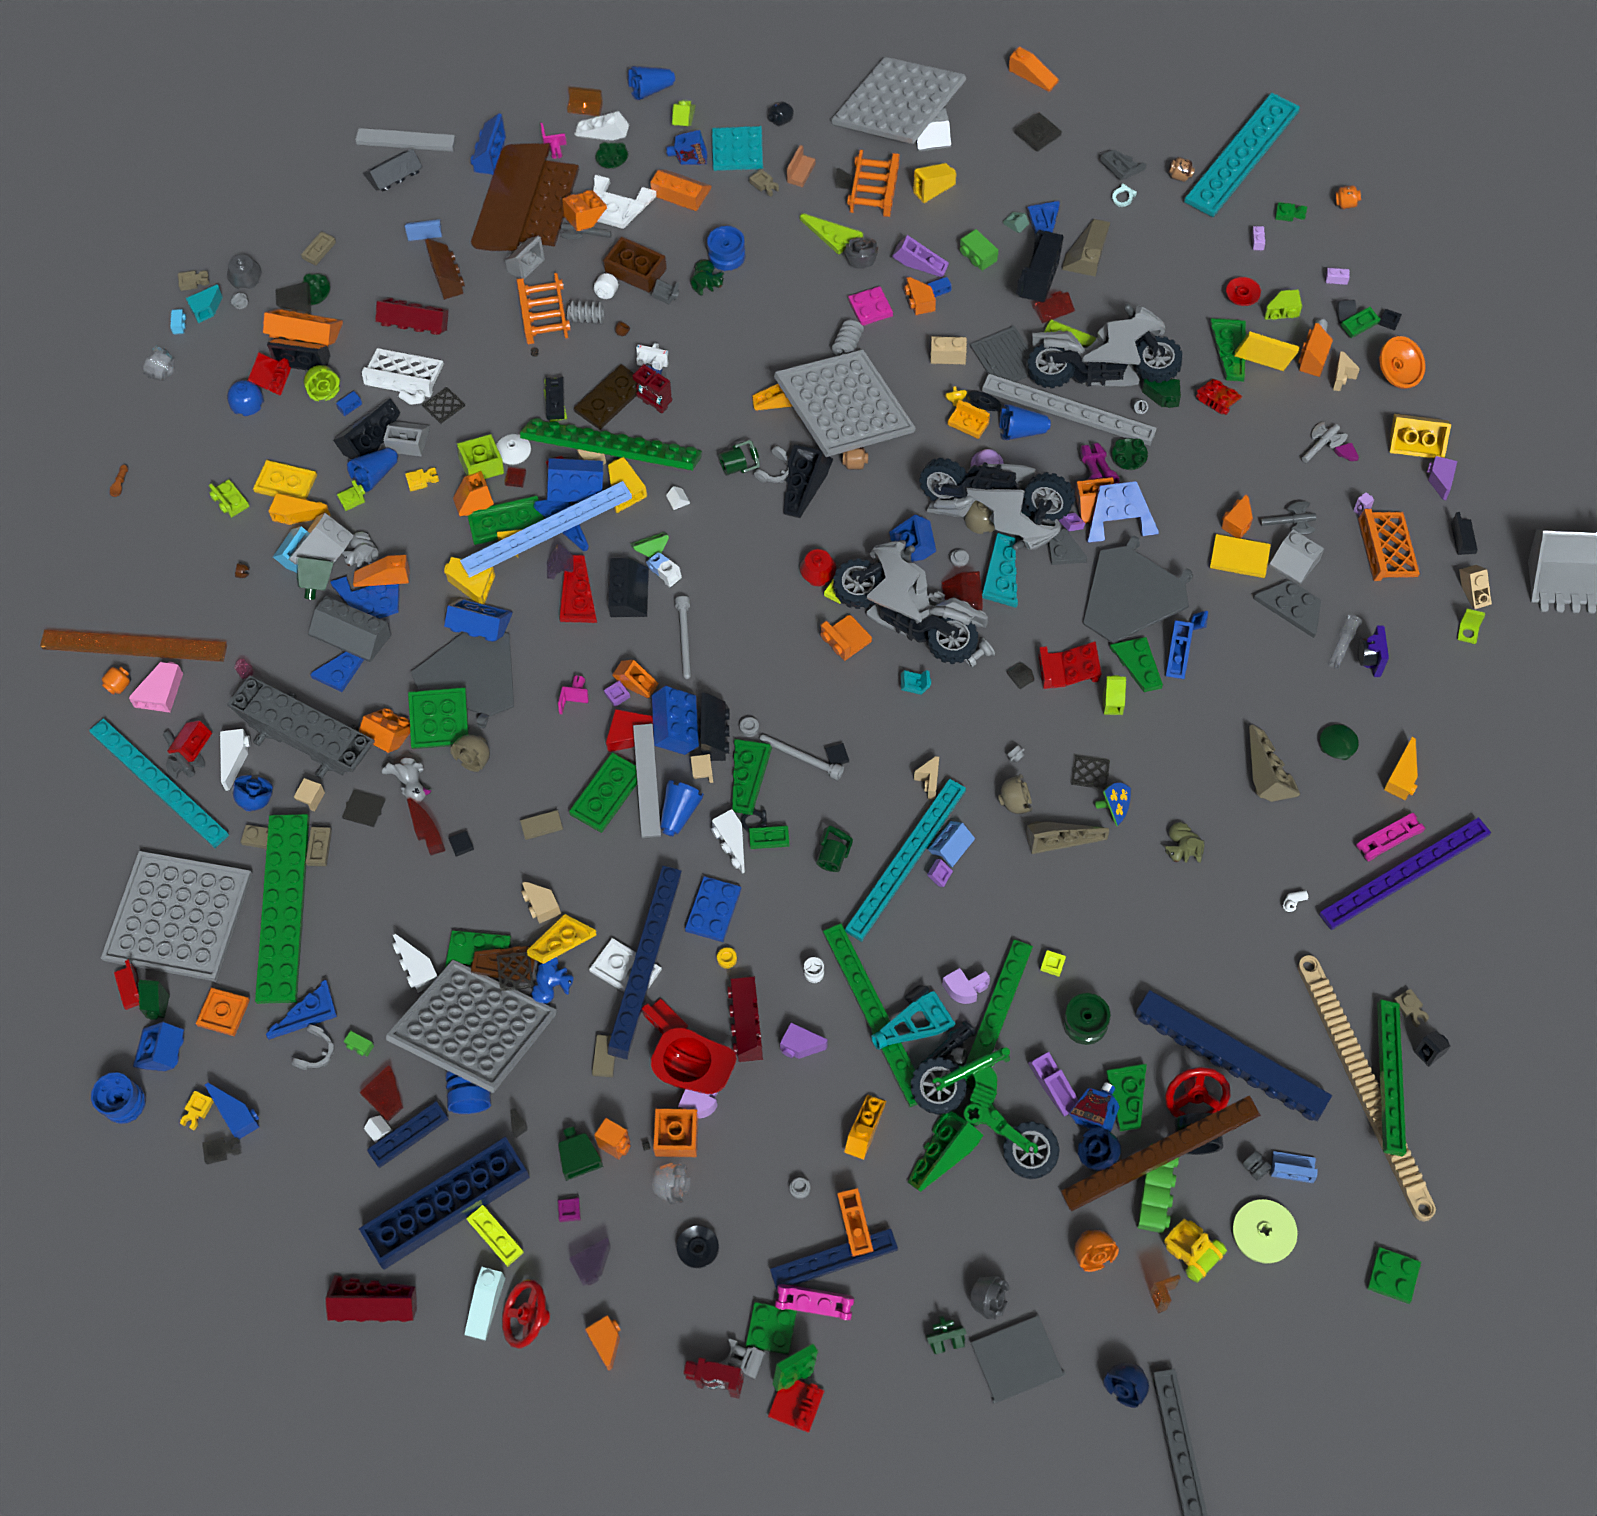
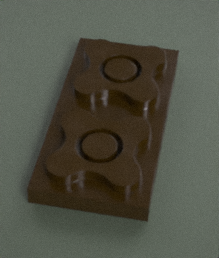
M622 364L619 365L574 407V412L601 430L637 396V382L633 380L632 376L634 373Z

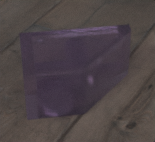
M608 1238L569 1258L583 1286L594 1284L602 1276L611 1248Z

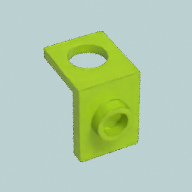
M1466 609L1460 621L1457 640L1476 644L1479 627L1485 617V613ZM1471 630L1474 636L1467 638L1463 635V631Z

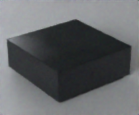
M1385 308L1379 325L1395 331L1402 314Z
M844 743L825 748L830 765H835L836 763L842 765L849 762Z
M467 831L448 838L456 857L474 850Z

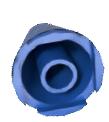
M632 66V69L628 71L629 87L633 88L634 92H631L635 100H641L668 88L675 81V74L670 69Z
M1005 404L1006 409L1001 411L999 426L1003 428V433H1000L1002 440L1044 434L1051 427L1050 419L1044 414L1010 404Z
M381 449L351 459L347 463V470L351 479L355 478L357 485L361 484L364 491L368 492L393 468L398 461V455L393 449Z
M668 780L660 828L663 829L662 833L673 837L674 834L678 835L703 799L704 794H698L699 790L679 782L678 785H674L673 780Z

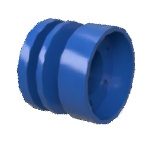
M450 1071L446 1073V1088L450 1091L447 1094V1109L450 1112L472 1114L490 1108V1091Z
M118 1072L102 1076L95 1083L91 1091L93 1107L112 1122L118 1124L129 1123L135 1120L145 1107L146 1096L143 1089L126 1075Z

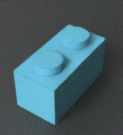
M182 309L171 310V330L173 334L184 333V329H186V314H184Z

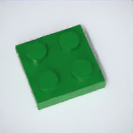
M1379 1247L1367 1289L1410 1304L1421 1262Z
M754 1303L746 1347H755L760 1350L789 1355L797 1310L778 1309L775 1306Z
M814 1344L776 1365L773 1386L777 1391L783 1388L788 1389L798 1379H805L813 1373L818 1349Z

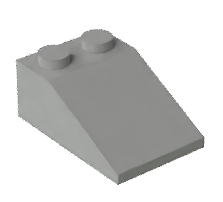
M324 513L316 517L288 560L296 565V556L332 560L334 563L354 535Z

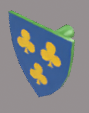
M1123 783L1109 785L1103 791L1106 800L1096 801L1095 803L1097 809L1109 807L1116 826L1125 818L1131 799V788Z

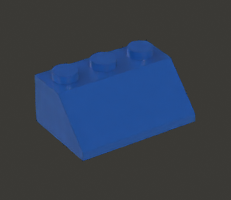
M497 114L484 124L483 130H480L479 142H476L475 154L471 156V165L474 167V172L494 174L506 139L502 114Z
M460 598L447 606L444 627L450 628L453 632L463 631L472 637L482 636L485 637V640L496 641L503 637L513 612Z

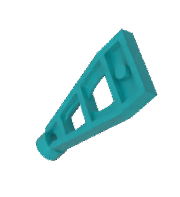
M932 991L910 1004L879 1032L872 1034L871 1039L875 1048L879 1050L891 1044L936 1036L953 1028L955 1022L935 991ZM922 1011L930 1025L916 1028L911 1017L916 1012ZM901 1022H905L910 1032L898 1035L894 1027Z

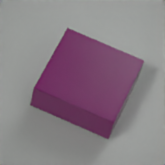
M579 1198L558 1200L559 1222L581 1220Z

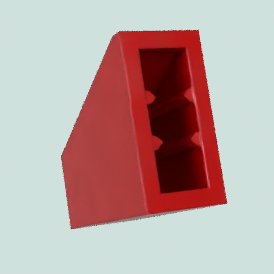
M615 709L606 741L607 750L613 752L635 747L633 725L653 724V716Z

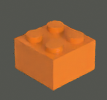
M697 1109L655 1110L653 1148L655 1157H697L699 1121Z

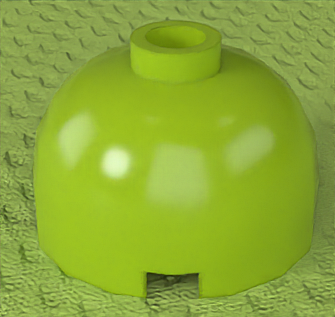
M318 365L309 369L305 374L304 388L313 400L325 399V401H328L339 392L340 379L331 368Z

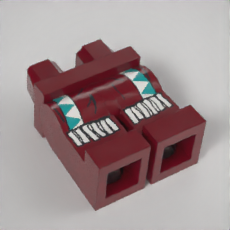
M643 364L632 375L633 380L637 382V397L642 399L645 404L656 408L662 414L673 401L670 380L659 373L656 374V371Z
M699 1358L698 1363L686 1361L684 1369L686 1380L695 1381L697 1388L704 1389V1385L709 1389L722 1388L728 1390L731 1397L740 1398L744 1381L741 1368L715 1362H706V1359Z

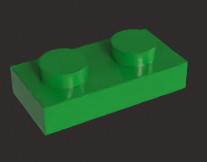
M1368 307L1343 321L1341 326L1349 337L1353 338L1378 324L1381 319L1371 307Z
M788 826L749 828L751 849L790 847Z

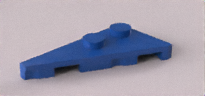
M543 500L534 503V508L545 518L571 507L570 502ZM579 524L562 532L582 551L588 550L589 545Z
M345 652L312 672L311 677L343 692L364 659Z
M327 980L322 981L321 986L312 994L309 993L302 1002L293 1007L287 1013L288 1016L279 1024L273 1025L270 1031L266 1033L267 1038L272 1039L337 1017Z

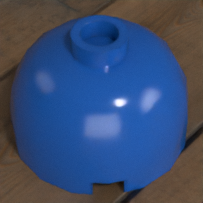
M241 380L229 388L227 399L230 409L235 414L239 413L243 416H249L261 409L264 397L261 389L253 382Z
M252 775L236 778L233 785L234 801L246 811L264 808L272 796L273 787L269 781L258 777V780L251 779Z

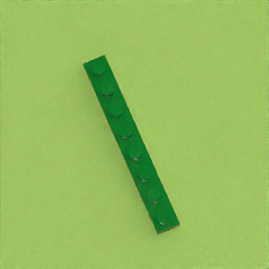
M1017 940L1013 941L966 1064L994 1051L1033 946ZM973 1076L966 1081V1087L974 1090L976 1083Z
M1381 999L1377 1002L1383 1153L1403 1157L1407 1153L1400 1004Z

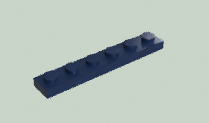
M888 1229L870 1235L873 1252L852 1256L850 1244L846 1243L771 1268L770 1272L776 1290L779 1284L794 1286L898 1251L892 1230Z

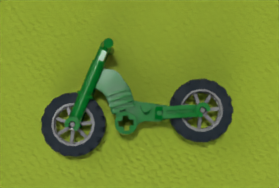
M1000 1048L962 1067L949 1059L931 1058L919 1065L911 1079V1091L917 1104L925 1111L940 1115L950 1113V1111L958 1108L966 1094V1081L974 1076L976 1080L975 1088L970 1098L971 1104L964 1111L965 1120L973 1126L985 1124L996 1134L1005 1138L1003 1146L1005 1161L1009 1168L1018 1176L1027 1179L1041 1178L1049 1174L1056 1166L1060 1148L1058 1140L1051 1129L1035 1122H1024L1012 1128L993 1106L997 1095V1075L991 1067L1001 1060L1004 1062L1010 1061L1009 1048ZM943 1071L940 1078H936L933 1072ZM929 1074L933 1078V1083L924 1082ZM923 1085L934 1088L926 1095ZM954 1086L953 1093L947 1090ZM934 1092L938 1093V1101H934L929 1097ZM944 1092L950 1096L948 1099L941 1101V1094ZM977 1110L979 1118L970 1120L969 1112L974 1113ZM1035 1135L1033 1142H1030L1025 1136ZM1038 1137L1045 1142V1145H1036ZM1047 1148L1046 1158L1040 1155L1038 1150ZM1016 1150H1021L1025 1154L1018 1159ZM1027 1156H1030L1031 1166L1022 1163ZM1034 1156L1039 1157L1043 1162L1034 1166Z

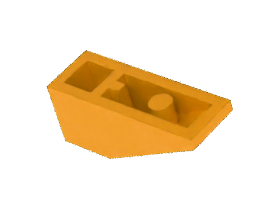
M779 384L752 395L755 410L792 407Z
M1414 737L1409 741L1384 789L1403 800H1406L1409 794L1413 796L1418 786L1414 784L1418 777L1416 738Z

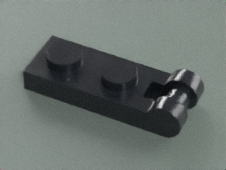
M558 377V379L546 378L547 420L565 419L564 377Z

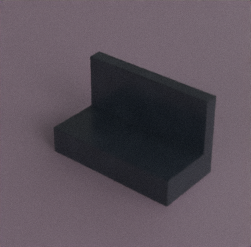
M1456 512L1451 526L1457 554H1476L1478 548L1471 519L1462 520L1460 512Z

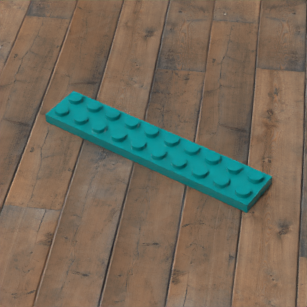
M1271 93L1186 196L1185 203L1214 217L1298 114L1300 106Z

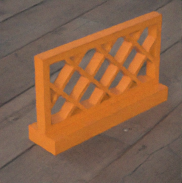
M1364 509L1358 521L1374 581H1381L1383 577H1418L1420 573L1404 513L1372 512V509ZM1374 518H1379L1384 524L1380 526L1375 522ZM1399 518L1400 525L1397 526L1390 519ZM1386 524L1395 530L1393 534L1384 529ZM1379 532L1388 537L1386 542L1379 538ZM1396 532L1404 537L1403 542L1394 536ZM1392 540L1397 545H1399V547L1397 549H1394L1392 546L1388 544V542ZM1402 547L1408 552V557L1401 554L1398 550ZM1386 548L1393 554L1391 557H1388L1383 553L1382 549ZM1394 555L1403 561L1401 565L1392 560ZM1389 563L1397 570L1388 571L1387 564ZM1406 563L1412 567L1413 571H1407L1402 566Z

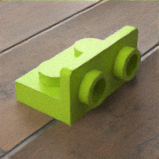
M230 480L225 481L216 488L212 483L209 485L211 498L214 502L218 501L224 514L227 512L231 518L250 507L246 499Z

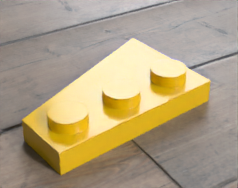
M564 914L527 950V955L544 964L596 936V930Z

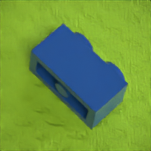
M948 277L928 283V286H931L934 296L937 297L951 292L952 284Z
M353 391L339 400L336 405L338 410L346 416L362 405L360 397Z

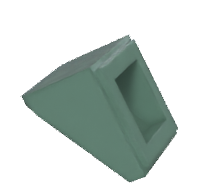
M1012 212L1003 221V224L1020 233L1029 225V221L1025 213Z

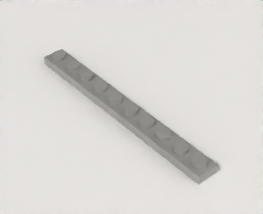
M988 374L982 389L983 392L1124 438L1141 439L1144 441V444L1151 446L1157 430L1155 427Z

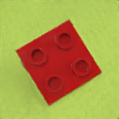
M258 353L248 381L281 396L291 370L289 361L285 358L276 361L264 354Z
M1215 379L1199 388L1196 396L1198 401L1208 407L1213 403L1211 409H1215L1221 415H1227L1230 411L1229 407L1243 397L1236 390L1228 388L1221 381Z
M1096 641L1061 652L1066 686L1087 679H1091L1092 682L1100 680L1102 672Z
M797 1380L790 1388H783L777 1392L768 1417L809 1433L824 1390L819 1389L813 1383L809 1385Z

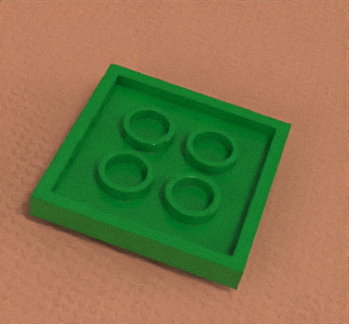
M466 688L408 692L412 749L452 746L459 737L469 734Z

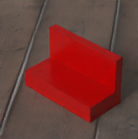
M1047 646L1039 647L1038 659L1043 689L1066 687L1061 652L1048 653Z
M201 721L186 723L167 752L169 754L179 752L188 762H193L212 735V732Z
M129 959L125 960L127 968L114 972L123 1007L126 1010L139 1005V979L136 969Z
M659 999L652 1007L647 1003L642 1008L643 1016L662 1035L673 1028H688V1025L662 999Z

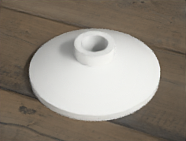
M519 434L506 435L496 444L503 463L509 465L525 461L531 452L530 442L526 439H520Z

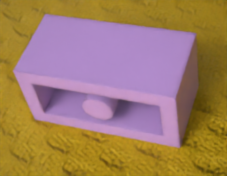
M1253 226V250H1264V226Z
M1327 268L1326 283L1348 284L1349 269Z
M1367 492L1360 496L1356 502L1354 512L1360 516L1364 509H1371L1374 502L1373 497Z

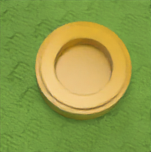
M729 947L722 948L717 954L718 964L722 968H732L737 962L736 952Z

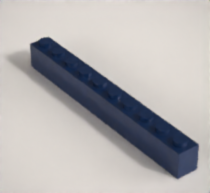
M662 866L610 1039L608 1055L628 1059L676 897L682 870Z
M1150 990L1137 1009L1135 1017L1141 1023L1151 1025L1156 1028L1158 1033L1170 1036L1181 1046L1189 1047L1196 1055L1208 1058L1213 1065L1227 1069L1232 1076L1246 1080L1247 1084L1251 1087L1265 1091L1268 1097L1272 1099L1277 1098L1287 1108L1296 1109L1308 1120L1317 1122L1332 1097L1328 1092Z

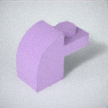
M959 968L943 977L942 986L956 1002L970 1004L977 1001V992L981 993L988 988L990 977L985 971L968 981Z
M685 1089L678 1109H697L699 1118H705L716 1110L718 1105L717 1099L714 1098H716L718 1092L704 1094Z

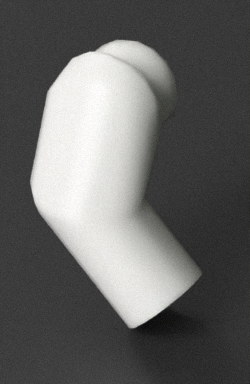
M402 390L399 393V398L410 405L420 404L425 400V393L417 391L415 395H410Z
M1307 891L1289 893L1283 902L1284 909L1287 912L1294 911L1298 901L1308 900Z

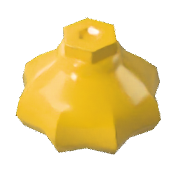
M955 386L953 387V392L945 393V398L952 402L953 406H956L957 401H962L966 397L967 392L966 390L957 391Z

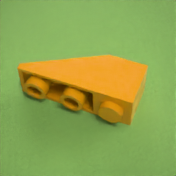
M276 493L269 508L272 521L288 525L315 520L316 517L324 513L330 516L329 509L324 503L308 501L305 498H294L287 494L281 495Z
M870 1095L866 1096L848 1135L844 1153L864 1160L886 1101Z

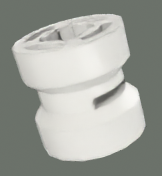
M811 957L805 961L804 976L807 981L817 983L824 977V964L817 957Z

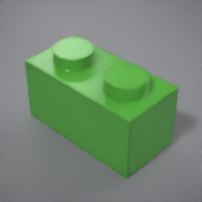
M352 1031L349 1032L344 1040L346 1048L351 1051L355 1050L360 1056L365 1055L368 1057L374 1047L371 1041Z

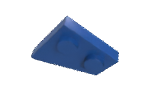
M1059 201L1028 207L1027 212L1035 235L1038 230L1053 233L1060 206Z

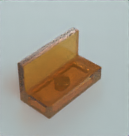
M569 86L570 100L567 107L568 113L600 116L603 106L601 90Z
M1179 1274L1154 1284L1150 1295L1158 1314L1166 1311L1172 1300L1168 1291L1175 1289L1181 1279Z

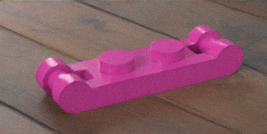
M1411 813L1357 843L1356 847L1359 851H1363L1365 859L1369 862L1396 845L1422 833L1426 828L1417 821L1415 813ZM1373 844L1375 849L1371 850L1369 845Z
M785 1284L778 1285L777 1293H779V1296L775 1302V1307L778 1309H791L838 1317L842 1320H851L852 1318L850 1310L851 1306L854 1305L855 1298L853 1296ZM787 1295H794L793 1301L787 1300ZM836 1302L843 1304L842 1309L836 1308Z

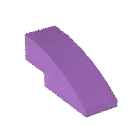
M1045 1052L1028 1062L1054 1105L1063 1116H1066L1079 1100L1062 1070L1058 1069L1050 1053Z

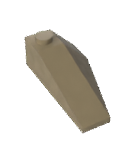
M1093 219L1066 254L1062 270L1096 277L1110 222Z
M1254 725L1249 726L1253 782L1257 795L1271 802L1301 795L1292 775H1287L1282 768L1285 765L1284 762L1273 753L1275 748L1265 731Z

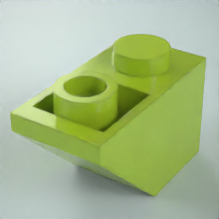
M681 100L674 104L672 125L691 126L695 111V105L691 104V101Z
M1299 290L1281 291L1268 304L1264 316L1265 320L1299 317L1302 309Z
M1119 675L1107 676L1103 692L1104 715H1123L1126 677Z

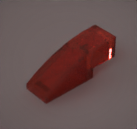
M411 798L407 799L418 840H426L430 855L444 852L445 848L442 839L430 816Z

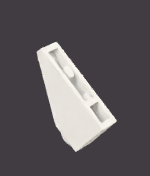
M244 729L220 731L221 783L226 791L230 790L248 755V747L251 746L250 736L246 735Z

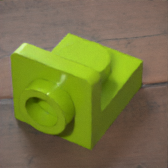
M355 480L351 481L353 487L337 494L345 511L365 502L363 498L365 491L361 484L357 485Z

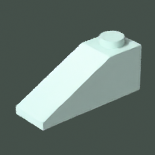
M481 1267L466 1325V1336L486 1341L506 1279L502 1272Z

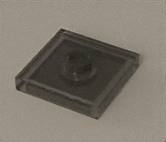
M1040 112L1015 128V133L1037 152L1062 135V131Z

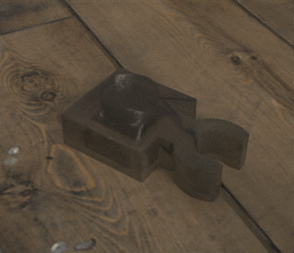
M224 1138L202 1142L205 1163L211 1164L227 1160V1154H241L239 1148L232 1149L234 1144L240 1143V1140L232 1138L225 1143Z

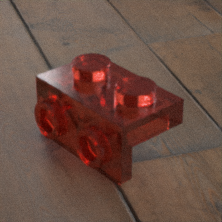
M1058 291L1052 294V298H1046L1044 303L1037 301L1033 305V309L1037 308L1042 324L1075 312L1069 292L1062 293V291Z

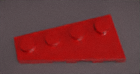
M566 555L560 622L597 623L584 555Z

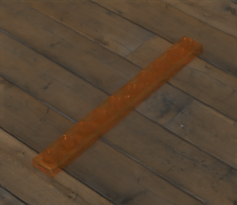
M44 630L40 644L41 648L45 650L224 662L227 649L226 642L57 630Z

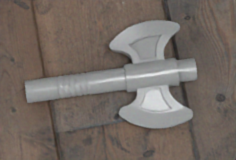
M1325 422L1319 423L1312 431V439L1320 438V440L1302 457V461L1307 463L1328 442L1330 443V448L1342 445L1348 435L1337 434L1340 429L1337 424L1326 429Z

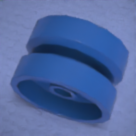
M721 226L709 234L707 238L709 261L714 264L715 268L731 271L743 264L745 260V241L740 230L731 226Z

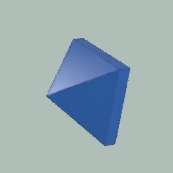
M1208 611L1193 614L1190 622L1194 623L1193 630L1207 627Z

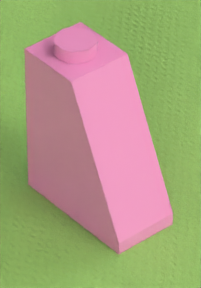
M160 662L130 695L129 699L134 708L170 713L183 676L179 665L174 662Z

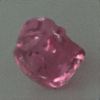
M239 659L236 662L234 668L241 678L246 679L249 675H253L252 666L244 659Z

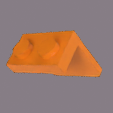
M851 615L846 616L833 626L827 621L821 624L820 635L822 639L844 661L872 642L870 634Z

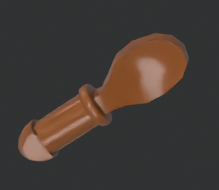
M122 465L119 468V473L115 477L116 481L110 487V495L113 497H117L122 493L121 483L124 482L125 475L128 472L126 465Z

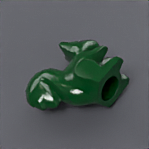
M700 260L696 263V271L690 280L692 289L700 296L703 295L704 288L713 292V286L721 288L723 285L724 272L713 275L714 264L709 260Z

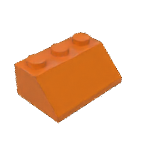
M658 170L650 182L651 190L656 191L657 198L696 212L711 189V185L669 170Z

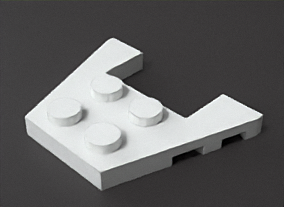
M598 175L594 177V192L607 205V209L597 221L600 223L624 229L656 197L655 190L644 187L641 188L636 200L607 193L606 190L610 184V179Z

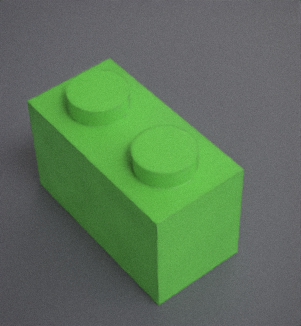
M977 229L961 239L960 251L962 255L968 257L972 264L981 271L998 261V249Z

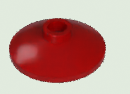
M1239 277L1228 283L1226 294L1234 304L1250 306L1259 300L1261 288L1256 281L1247 277Z

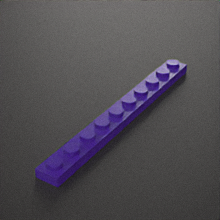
M1478 817L1324 909L1319 915L1327 926L1333 930L1488 837L1491 831Z

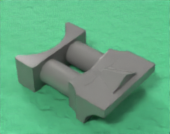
M729 1338L730 1354L719 1364L741 1368L745 1376L756 1379L765 1353L755 1347L744 1348L738 1346L737 1341ZM734 1354L744 1357L743 1361L733 1358Z

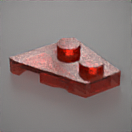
M389 1065L359 1092L388 1122L404 1108L393 1070Z

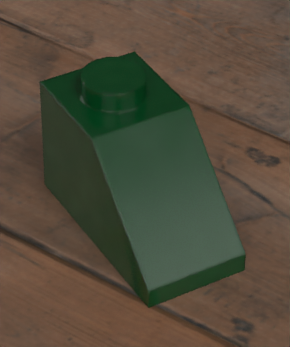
M1144 379L1142 393L1160 407H1179L1181 399L1180 379L1164 380L1162 383H1157V381L1150 382L1149 379Z
M139 980V1010L146 1018L151 1020L165 1018L170 998L168 992L159 981Z

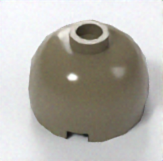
M974 501L964 516L966 526L972 532L983 534L984 532L989 531L990 533L995 530V525L989 519L992 512L986 505L979 501Z
M473 734L463 735L450 748L453 758L456 761L459 758L463 762L461 765L470 771L479 772L489 760L490 750L486 740L481 736Z
M1021 774L1008 778L1001 787V794L998 795L1000 804L1002 806L1005 805L1007 810L1014 814H1024L1032 811V808H1029L1028 803H1032L1027 783H1022L1021 778L1024 777Z

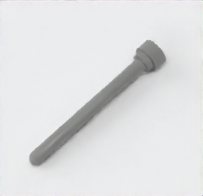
M679 596L675 599V607L680 614L683 677L689 679L691 672L687 611L690 607V598Z
M761 735L759 738L765 744H771L776 749L827 771L830 778L838 781L842 776L844 767L837 763L830 765L766 735Z

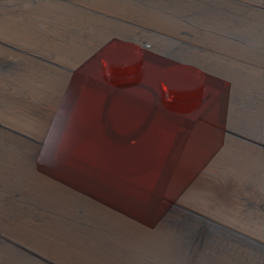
M980 571L961 572L942 583V592L945 594V600L957 598L960 601L967 602L972 608L982 611L983 598Z

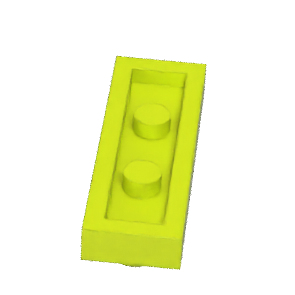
M483 1205L467 1218L471 1226L507 1267L524 1253Z

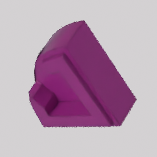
M1352 443L1338 446L1334 449V452L1339 457L1349 459L1348 461H1358L1359 456Z

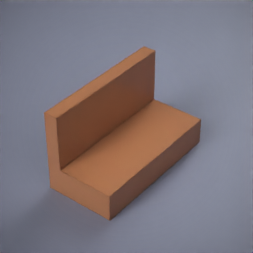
M802 145L799 146L787 168V183L800 187L804 186L816 164V159L803 155Z

